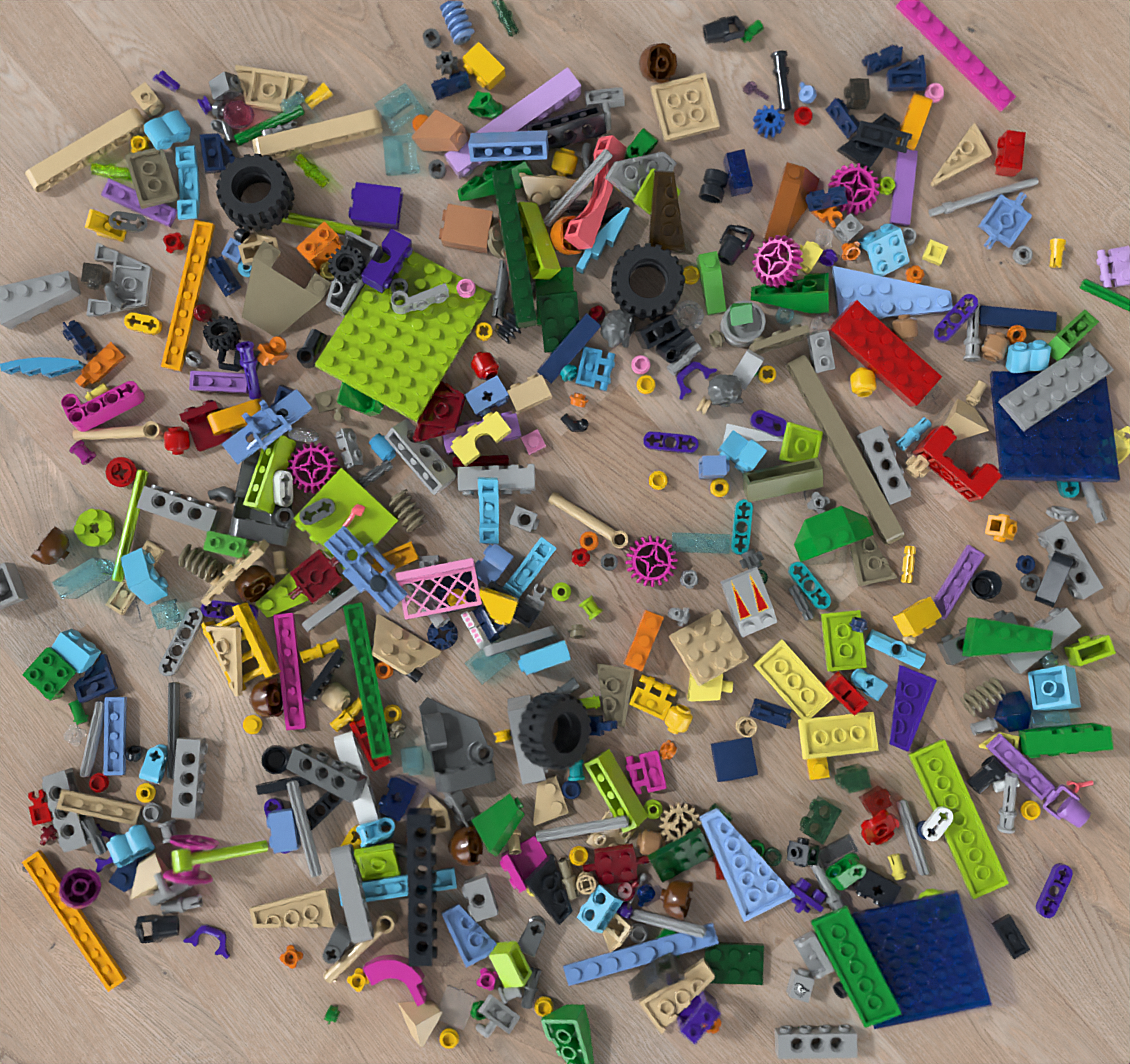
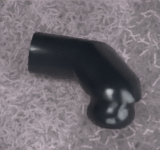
M567 413L560 418L571 432H583L589 426L586 419L573 420Z

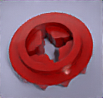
M126 457L114 458L106 467L107 480L116 487H126L129 484H133L137 468L134 462ZM121 467L124 470H128L126 473H124L123 478L121 475L115 474L121 470Z

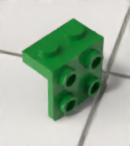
M344 382L341 383L337 397L338 404L367 416L378 415L382 412L384 404Z
M47 647L26 669L22 676L37 688L45 698L52 701L60 699L65 694L62 689L76 674V670L53 648Z

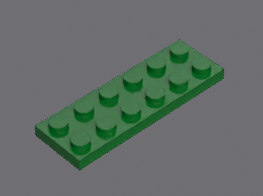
M843 906L812 919L811 924L863 1026L867 1028L900 1015L901 1009L848 906Z

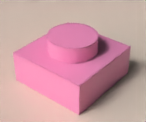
M538 429L521 437L529 455L546 447Z

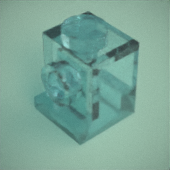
M177 598L150 607L157 629L165 627L166 630L178 627L177 623L182 621L176 602H178Z

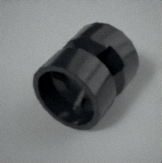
M707 169L703 178L705 184L701 185L699 198L708 203H722L725 194L724 188L727 186L729 175L719 169Z

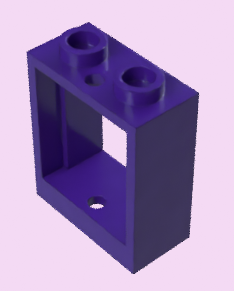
M704 989L691 1000L687 1008H684L678 1014L676 1020L679 1031L695 1045L719 1018L721 1012L716 999Z

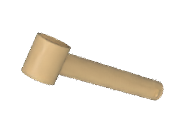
M149 421L144 426L92 428L86 432L74 429L73 438L75 441L147 437L159 441L164 438L166 428L162 424ZM157 427V433L152 435V429Z
M552 493L548 500L551 505H555L610 540L615 548L623 549L627 546L628 536L625 532L612 529L560 496V493ZM617 535H623L625 542L622 545H617L614 542V538Z
M390 910L384 911L373 927L374 939L355 944L329 970L326 969L323 974L324 979L330 984L337 981L336 978L383 933L386 934L392 931L397 923L396 914ZM383 919H389L391 921V925H385L383 923Z

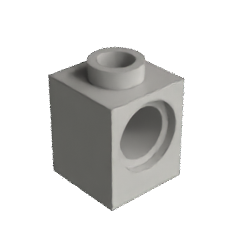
M850 213L837 225L832 233L843 244L849 243L864 226Z
M516 506L509 524L531 533L532 529H537L540 520L537 519L538 514ZM523 515L530 516L531 522L528 525L520 523V518Z

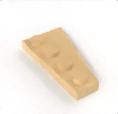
M703 958L639 999V1004L662 1034L666 1027L676 1020L678 1014L690 1005L691 1000L696 995H699L715 978V974Z

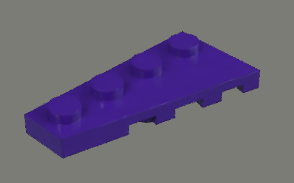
M899 665L889 744L908 752L937 680Z

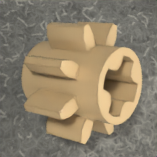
M913 455L905 462L908 465L905 469L906 472L915 479L918 476L920 478L924 477L930 471L927 468L929 462L921 455L917 457Z

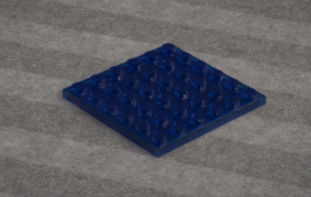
M992 371L990 373L999 473L1002 475L1000 480L1118 482L1120 480L1107 377H1104L1023 431L1000 405L999 401L1041 372L1011 373L1010 371Z
M958 890L851 913L901 1009L900 1015L873 1025L874 1029L992 1006Z

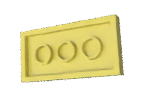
M782 639L753 664L800 719L812 718L834 698Z
M874 712L857 713L855 716L853 714L798 720L803 759L879 751Z

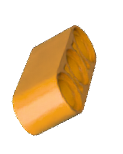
M914 93L900 128V131L913 134L907 144V148L910 150H914L919 141L933 99ZM897 137L896 145L900 144V137Z
M261 399L250 400L208 415L207 418L213 434L220 435L247 426L248 424L242 415L247 413L252 417L260 411L261 406L259 402H261Z

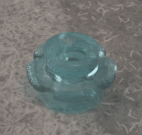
M1048 652L1039 659V662L1043 668H1052L1058 665L1057 659L1059 656L1054 655L1053 652Z

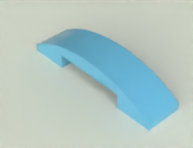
M195 146L175 147L176 166L178 167L179 175L178 220L198 219L200 181Z
M478 477L480 543L499 544L498 478Z
M541 536L503 587L520 598L557 548Z

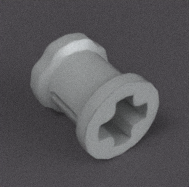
M175 819L158 824V828H161L163 834V844L170 842L169 837L178 835L174 824L176 822Z
M498 987L504 1005L516 997H523L521 987Z

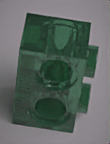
M857 763L836 769L837 774L834 775L837 786H840L847 793L850 794L872 788L867 768Z
M817 796L816 799L811 801L809 805L810 811L807 816H803L801 819L799 830L819 843L824 844L842 810ZM827 806V813L820 815V808ZM813 823H818L817 831L810 832V826Z

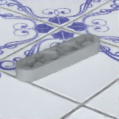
M353 585L305 620L302 626L307 632L311 631L361 593Z
M194 607L188 609L159 664V672L163 676H172L179 670L201 624L205 620L201 608ZM198 611L197 615L199 616V619H195L192 623L196 626L193 627L192 625L186 624L187 622H192L194 617L191 614L196 613ZM184 628L191 630V636L188 639L182 636ZM175 645L182 647V653L179 656L173 653ZM170 656L173 659H178V661H173L171 663L170 667L173 669L171 671L166 672L167 668L165 667V664H170V662L172 661V659L168 657Z
M554 625L488 645L484 647L486 657H490L556 636L557 632Z

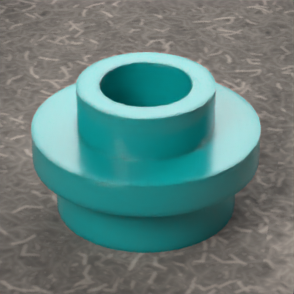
M571 364L566 365L560 372L562 380L564 382L574 380L577 376L578 368Z

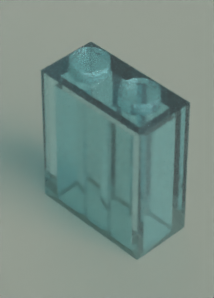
M91 558L56 579L52 584L61 599H78L111 579L114 565L107 559Z

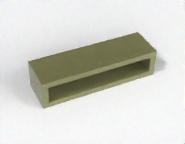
M812 458L742 473L743 491L747 501L753 502L823 487V468L818 458Z

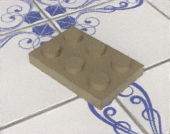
M153 148L125 155L141 209L179 200L163 149L157 150Z
M801 324L794 325L786 332H783V330L776 331L768 338L764 336L758 337L753 340L754 343L751 344L749 350L760 355L802 341L810 332L808 324L801 326Z

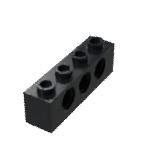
M599 104L526 125L528 131L547 130L548 136H550L548 137V151L607 134L604 113Z

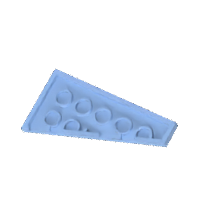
M832 267L838 317L855 300H858L878 319L894 318L903 314L913 316L949 312L953 308L951 291L846 268Z
M717 808L699 816L744 922L796 896Z

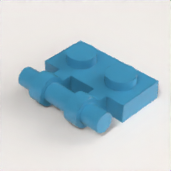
M584 346L575 384L594 388L595 381L601 383L599 390L607 391L608 385L611 384V371L615 367V354L608 353L607 359L601 358L603 350ZM599 365L605 366L603 376L597 374Z

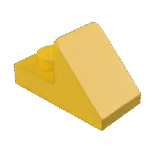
M90 209L85 228L97 232V236L124 242L126 231L112 228L109 224L108 215ZM113 219V221L117 222L118 226L120 223H122V221L118 219Z

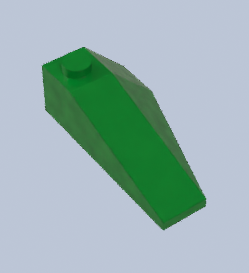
M499 161L493 167L488 165L483 175L480 177L474 176L457 190L459 200L463 202L494 195L492 171L511 168L515 190L522 188L523 185L519 173L535 176L529 161Z
M829 273L803 275V279L794 280L793 282L787 280L786 286L781 284L780 287H775L774 285L769 287L766 284L753 286L751 288V300L805 313H829Z
M566 1004L541 1018L546 1038L549 1042H553L557 1048L556 1053L558 1056L563 1057L566 1064H595L590 1024L585 1005Z

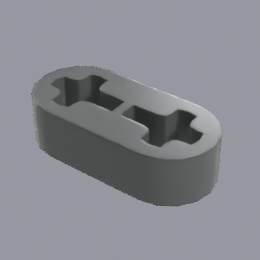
M115 211L109 216V224L116 230L139 233L144 231L148 225L146 218L140 214ZM118 215L121 220H126V223L122 222L118 226L117 222L113 221V219ZM138 218L143 225L138 229L135 224H130V221L134 222Z
M323 498L309 505L300 512L301 522L306 525H312L330 516L335 511V503L331 499ZM323 502L331 504L329 512L326 510L319 512L318 509L323 507ZM306 511L309 513L316 511L317 514L312 516V521L304 519Z

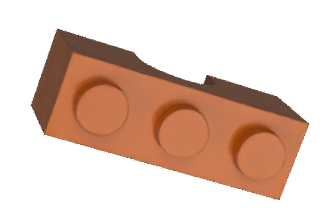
M644 610L623 664L643 671L664 617Z

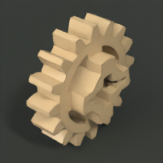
M677 802L676 807L670 804L669 811L663 810L665 816H660V820L663 823H660L659 827L664 828L661 834L662 836L667 835L666 841L669 842L671 839L675 841L684 836L690 828H692L691 831L697 829V825L702 823L701 820H696L699 814H693L694 807L688 809L687 803L681 807L680 803ZM683 812L688 813L692 819L684 817ZM675 813V816L672 818V820H668L670 816ZM679 816H680L682 822L685 823V824H682L681 831H680V829L678 828V826L675 825V824H678V823H679V820H680V819H679ZM668 829L676 831L677 836L671 834Z

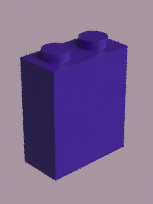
M356 182L355 188H352L351 191L353 205L349 207V218H351L353 224L399 230L403 200L401 187Z

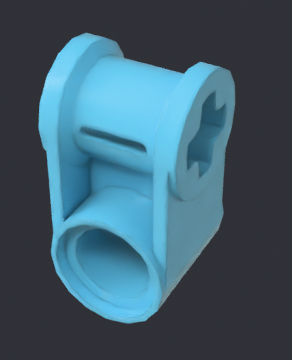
M856 669L851 675V682L876 701H879L888 687L887 683L863 669Z
M158 744L148 750L140 771V779L160 784L167 763L166 745Z
M382 818L358 826L356 832L359 833L362 841L360 844L361 848L371 847L377 843L390 840L395 833L393 820ZM389 826L391 830L385 833L381 831V828Z

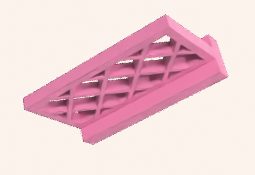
M473 558L395 573L398 584L403 589V585L409 583L417 587L411 597L409 595L406 596L409 598L407 603L406 598L401 600L405 620L482 605ZM471 571L473 579L469 585L459 580L464 572ZM445 576H451L455 579L450 589L440 584ZM441 577L438 582L434 580V578ZM429 579L436 583L430 593L421 587L425 580ZM457 582L467 587L461 597L452 592ZM438 585L448 591L442 601L432 595ZM419 589L428 594L423 604L413 599ZM469 589L476 593V602L469 603L463 599ZM450 593L459 598L456 605L451 607L444 603ZM430 597L440 602L435 610H429L425 607ZM461 600L466 603V604H461V605H459V603L461 602ZM411 601L421 606L416 614H408L407 607ZM442 604L446 606V608L439 609Z

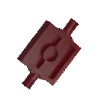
M318 549L289 573L297 586L288 593L291 596L290 598L294 600L302 593L307 596L312 604H315L344 580L336 567L340 561L336 557L329 559L321 549Z
M633 843L594 849V863L583 864L584 873L595 871L599 879V885L638 880V865L649 864L648 856L637 857L634 852Z

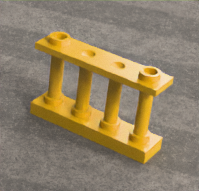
M248 602L233 607L234 615L218 624H215L214 620L201 624L203 633L208 638L218 659V654L212 645L215 643L211 632L206 631V626H230L239 622L243 630L241 641L247 639L251 650L242 654V663L254 656L259 663L258 668L242 676L243 691L247 689L244 683L259 675L264 674L265 678L281 672ZM225 671L224 674H225V676H226V678H227V680H228V685H229V683L231 682V680H230V677H229L227 671Z

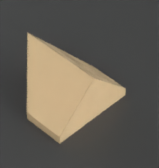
M254 231L241 245H238L243 265L252 266L253 258L263 241L279 250L276 237Z
M960 399L956 400L943 425L950 427L954 431V435L957 437L955 441L989 431L976 408Z
M427 792L416 808H433V815H436V827H433V834L450 831L448 810ZM424 828L417 829L420 833L427 832Z
M156 853L138 863L130 900L152 895L154 891L159 889L154 875L162 872L163 875L169 868ZM165 879L168 888L171 887L173 881Z
M617 912L602 933L609 952L622 945L633 928L632 921Z
M431 1000L425 1001L424 1004L418 1007L415 1002L398 1003L412 1037L420 1047H423L443 1012Z

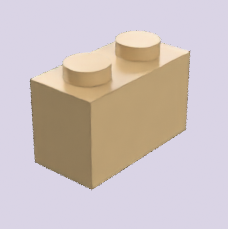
M537 374L527 378V382L523 384L518 382L509 387L510 390L507 391L517 414L552 398L543 376H537Z

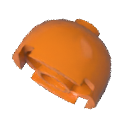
M577 216L560 218L551 229V243L558 252L564 255H574L582 252L564 239L569 222Z

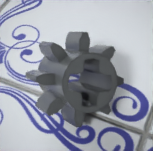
M442 50L440 56L435 57L438 62L435 64L436 69H441L442 75H452L454 69L458 70V65L456 64L458 57H453L451 50L449 52Z
M753 548L741 554L743 559L739 562L743 569L748 568L750 570L754 567L759 568L763 566L761 561L764 560L761 551L756 552Z

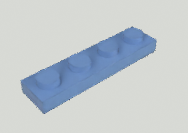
M105 697L104 775L126 774L127 697Z

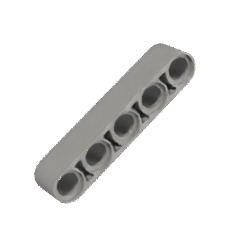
M351 844L331 849V859L353 944L374 939L373 926L353 847Z

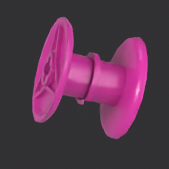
M185 834L169 837L172 844L183 849H190L191 853L213 849L220 844L219 841L213 838ZM201 864L192 865L193 869L186 872L174 873V869H170L163 873L165 879L182 884L198 885L213 881L212 875L200 870Z

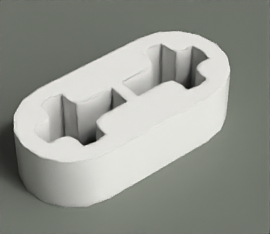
M278 470L273 475V499L278 506L288 507L293 502V478L290 472Z
M945 806L937 807L922 826L924 837L929 841L938 840L953 820L952 812ZM940 812H942V813L947 812V813H946V816H947V819H946V820L943 819V818L940 820V818H941V817L939 816V813H940ZM928 828H930V829H933V828H934V831H935L936 833H935L934 835H933V834H930V835L928 836L929 832L927 831V829H928Z

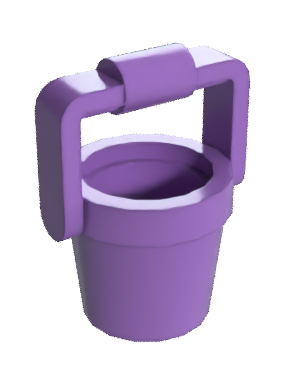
M1064 784L1059 785L1057 789H1053L1043 802V808L1058 820L1063 818L1077 828H1080L1091 815L1079 802L1081 798ZM1064 790L1071 796L1055 812L1048 805Z

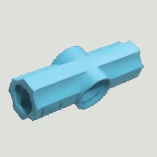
M873 629L866 638L865 645L917 669H920L926 659L925 653ZM895 644L899 646L897 654L892 652V647Z

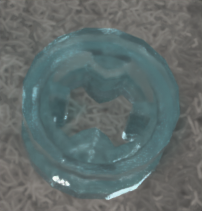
M780 307L776 312V320L780 324H788L794 317L792 309ZM781 311H783L784 313L788 312L789 315L787 316V318L789 319H786L785 317L781 318Z

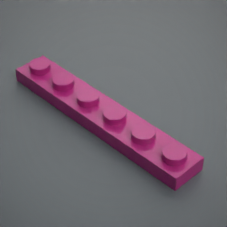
M294 613L273 615L278 662L281 671L280 680L286 731L307 728Z

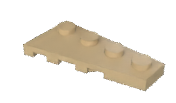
M265 539L259 544L257 542L253 543L246 555L243 554L242 558H237L233 566L229 564L222 571V576L217 575L211 580V587L201 602L208 606L216 594H221L231 581L236 580L244 569L246 570L266 551L269 543Z
M327 888L249 908L253 928L335 927Z

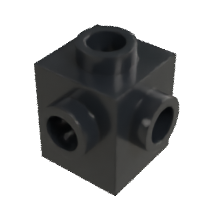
M798 837L797 840H789L787 860L794 862V865L798 867L817 865L820 845L810 843L809 839Z

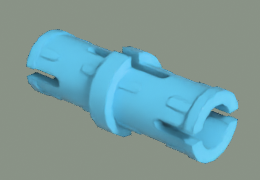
M923 417L914 427H910L902 438L896 441L897 447L905 451L914 441H918L926 430L932 427V423Z

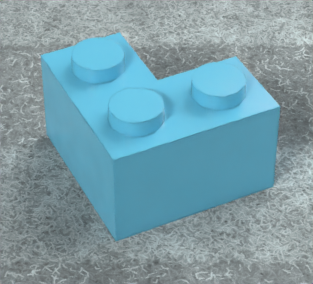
M734 430L717 450L720 452L719 455H726V460H731L735 463L734 467L742 473L753 470L767 452L766 449L754 440L748 441Z
M139 548L120 557L128 589L148 605L168 596L166 588L168 583L164 577L158 575L154 568L155 560L151 553H147L143 548Z

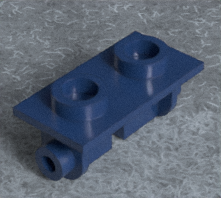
M892 44L881 49L880 56L877 52L866 55L862 59V64L864 67L867 66V76L901 62L903 47Z
M460 70V72L449 75L450 79L448 80L446 77L434 80V83H431V87L436 100L472 88L468 73Z
M835 98L825 110L848 139L854 132H857L860 122H858L853 114H848L850 110L843 99Z
M839 185L828 188V193H825L824 189L811 191L806 197L809 211L848 204L846 187Z
M212 256L208 259L209 264L206 267L225 297L242 288L223 256L219 258Z
M72 320L68 323V326L63 322L62 333L67 341L71 340L74 344L73 348L79 356L82 355L87 360L88 353L92 355L97 352V346L89 336L81 338L86 335V332L79 322Z
M755 698L749 717L786 728L787 724L791 722L792 717L790 714L792 710Z

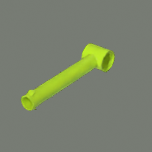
M266 840L195 853H191L190 849L177 850L172 852L174 873L190 871L193 869L192 865L267 852L268 844Z

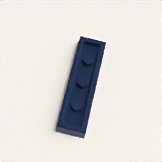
M984 305L979 307V326L1010 328L1014 325H1020L1025 330L1056 331L1057 312Z
M586 313L537 369V372L552 384L562 369L573 360L599 330L601 325Z

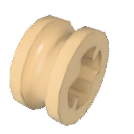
M703 396L696 411H702V414L705 415L711 400H707L706 396Z

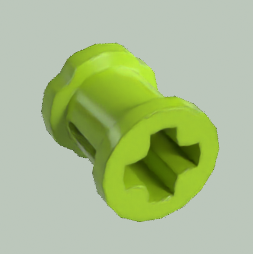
M592 595L578 605L588 614L589 620H592L603 611L595 603Z

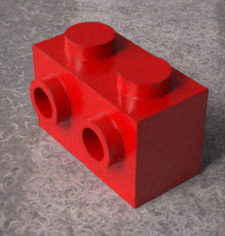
M1007 130L999 137L997 142L998 154L995 160V175L1015 177L1022 170L1026 132Z

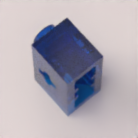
M745 149L726 153L723 163L725 171L729 175L728 184L731 197L750 193L753 183Z
M399 773L395 778L391 777L387 785L389 791L387 795H382L378 803L381 806L379 812L400 822L419 783ZM397 792L400 793L398 801L394 800Z

